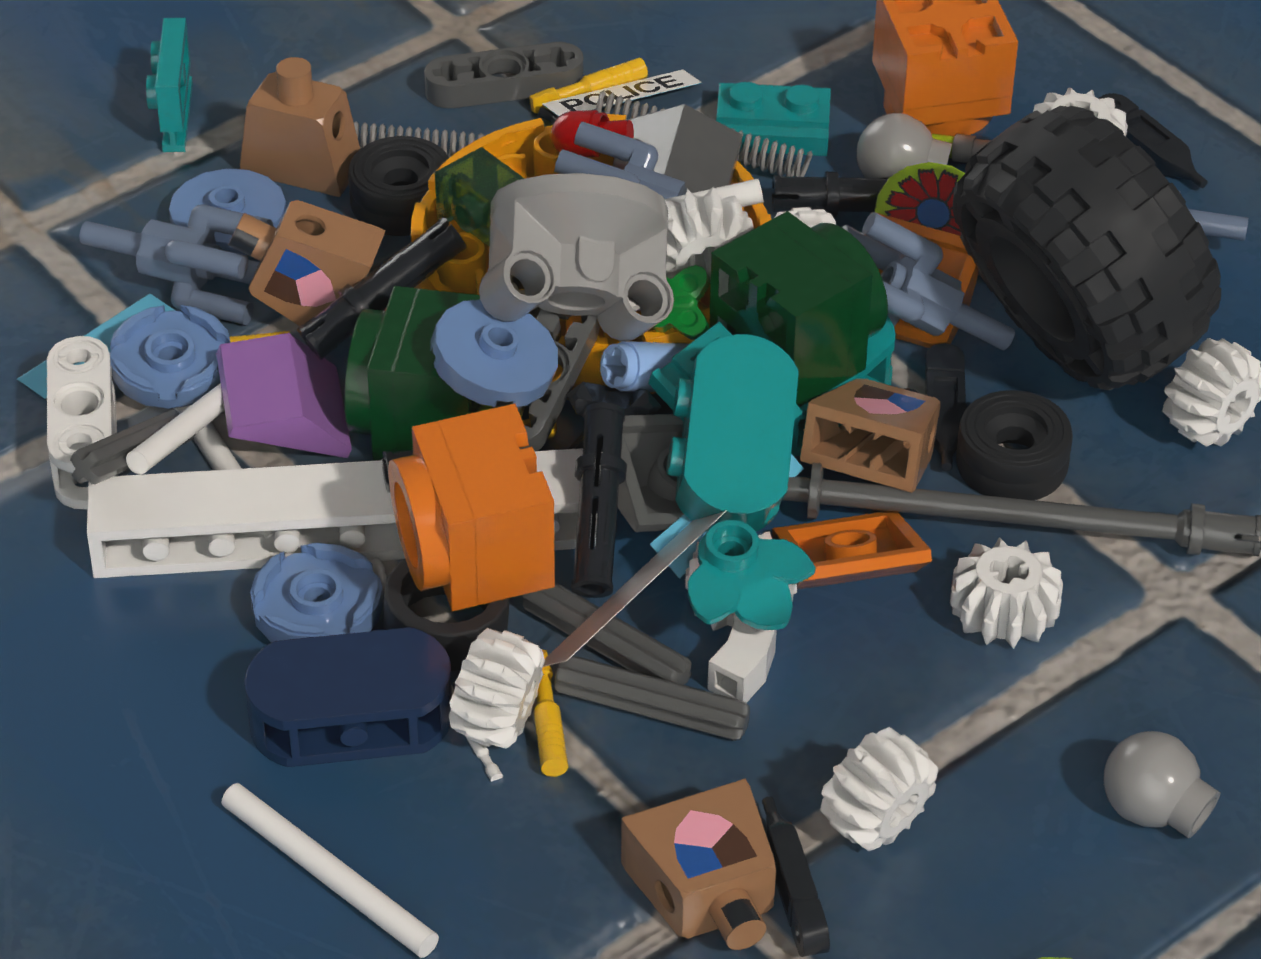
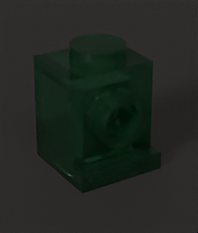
M480 147L435 171L437 219L439 220L444 217L448 222L455 220L461 229L472 233L490 247L491 201L497 190L524 178L483 147Z

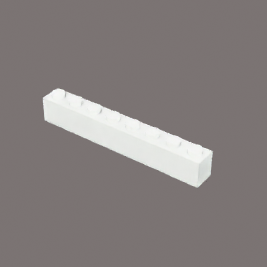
M583 448L535 451L537 456V472L543 471L554 499V550L575 549L580 481L574 475L576 459L583 455ZM382 460L113 476L95 485L90 482L88 483L87 538L94 578L261 568L271 557L285 551L286 558L291 554L301 553V545L312 543L342 545L363 554L369 561L374 558H379L381 561L405 559L396 526L391 494L387 492L384 482ZM261 531H274V536L265 538Z

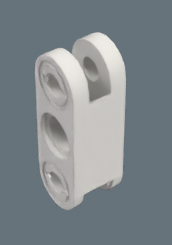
M75 336L56 343L49 351L47 357V447L57 499L63 505L73 509L87 510L88 487L75 485L77 481L72 476L75 467L70 459L78 449L117 433L116 395L112 381V367L108 347L96 338ZM78 362H86L80 365H73Z

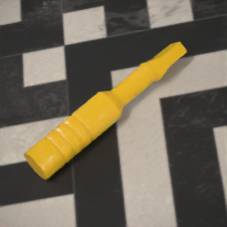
M639 57L585 75L577 83L559 89L551 87L529 96L531 111L539 113L540 108L545 107L542 103L645 79L648 77L646 63Z
M542 649L545 659L548 656L547 650ZM549 665L542 668L544 675L539 684L538 696L536 697L537 705L534 708L533 714L541 771L546 776L557 777L568 770V760L559 705L554 702L551 684L553 672Z

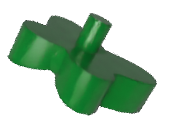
M699 265L689 266L671 279L666 277L673 291V308L665 320L653 327L655 331L666 332L674 328L685 337L696 340L709 330V323L698 308V302L710 286V277L706 270Z

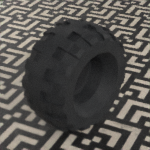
M1060 105L1051 111L1047 110L1043 114L1037 110L1028 114L1000 133L968 160L965 166L966 173L954 188V220L960 227V238L968 255L972 256L979 269V274L989 290L996 295L1006 309L1005 312L1018 328L1024 330L1034 341L1035 346L1046 357L1057 362L1063 367L1064 372L1076 380L1088 382L1090 387L1112 390L1114 388L1119 389L1126 384L1144 383L1184 354L1208 331L1210 317L1219 309L1221 300V288L1219 287L1221 275L1217 260L1212 257L1208 247L1209 240L1200 223L1195 221L1185 205V199L1172 182L1169 183L1155 166L1156 162L1140 146L1134 145L1124 136L1123 131L1109 120L1095 117L1093 111L1076 106L1067 107Z

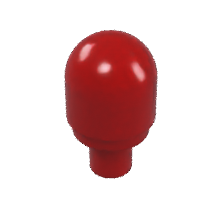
M597 110L566 112L555 120L551 128V141L559 153L563 149L587 158L599 157L602 153L574 144L577 129L582 121L634 138V128L631 120L609 121L608 115L605 112L599 113Z

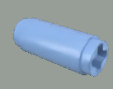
M621 341L617 344H611L604 350L601 357L600 372L602 379L608 387L616 388L619 391L635 392L639 389H647L649 392H656L648 384L651 373L671 362L672 357L689 344Z

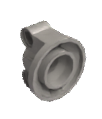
M584 173L546 174L517 180L497 190L491 201L488 272L481 279L479 287L480 301L485 310L494 318L502 321H516L536 307L564 315L597 316L602 330L611 338L619 341H632L665 320L671 313L674 298L673 291L666 278L668 207L662 195L645 185L618 177ZM510 275L521 281L525 288V295L519 293L513 287ZM628 296L638 303L641 315L632 309Z

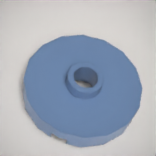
M226 168L205 172L186 181L173 194L169 207L171 224L188 227L193 208L204 204L271 219L273 227L277 228L286 211V200L281 187L268 176L250 170ZM215 232L216 244L221 247V250L247 255L228 246L232 235Z
M480 299L462 301L447 309L436 324L431 338L430 351L433 348V353L436 357L433 364L438 375L455 392L482 405L495 407L497 401H513V404L516 403L517 407L526 406L543 397L558 368V348L549 330L535 317L528 313L516 321H502L489 314Z
M163 305L147 308L127 318L113 333L110 342L113 382L125 396L145 406L171 409L192 405L221 383L216 353L220 344L231 343L228 330L214 315L197 307L180 305L181 311L172 310L165 312Z
M325 543L301 545V553L291 554L285 558V551L271 557L255 574L250 590L252 611L256 627L270 642L369 632L379 622L384 603L380 576L378 578L373 572V564L363 554L345 546Z

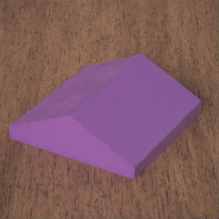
M290 333L220 344L216 355L229 437L348 458L352 448L337 367L325 358L320 360L307 345Z

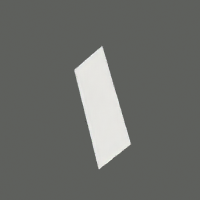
M727 510L693 520L554 649L545 658L543 667L568 661Z

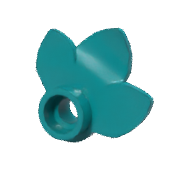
M725 520L713 525L699 543L698 562L700 566L692 573L688 580V598L694 613L706 624L717 623L735 612L736 616L743 623L753 628L779 630L787 626L792 614L793 605L788 585L808 579L815 573L816 568L809 556L794 543L784 539H760L750 525L737 520Z

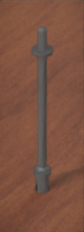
M814 462L812 464L811 478L789 477L788 491L782 499L784 501L808 503L807 519H816L819 515L820 504L1171 539L1175 540L1180 547H1186V554L1200 555L1201 549L1251 554V556H1259L1261 551V541H1259V536L1261 537V515L1249 516L1205 511V505L1191 503L1190 509H1184L1175 515L926 489H915L911 493L886 485L823 479L824 470L822 464Z

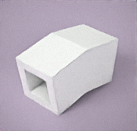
M736 616L727 642L709 660L708 690L747 703L766 682L775 655L777 630L753 628L743 623Z

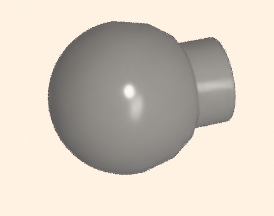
M890 113L876 118L864 129L857 144V162L865 178H889L911 165L927 162L947 165L952 143L933 139L931 132L921 121L907 114Z
M1144 731L1127 737L1111 752L1104 769L1103 781L1107 798L1121 817L1143 827H1164L1170 825L1187 838H1191L1205 823L1221 794L1218 790L1200 779L1201 771L1197 760L1183 742L1164 732Z

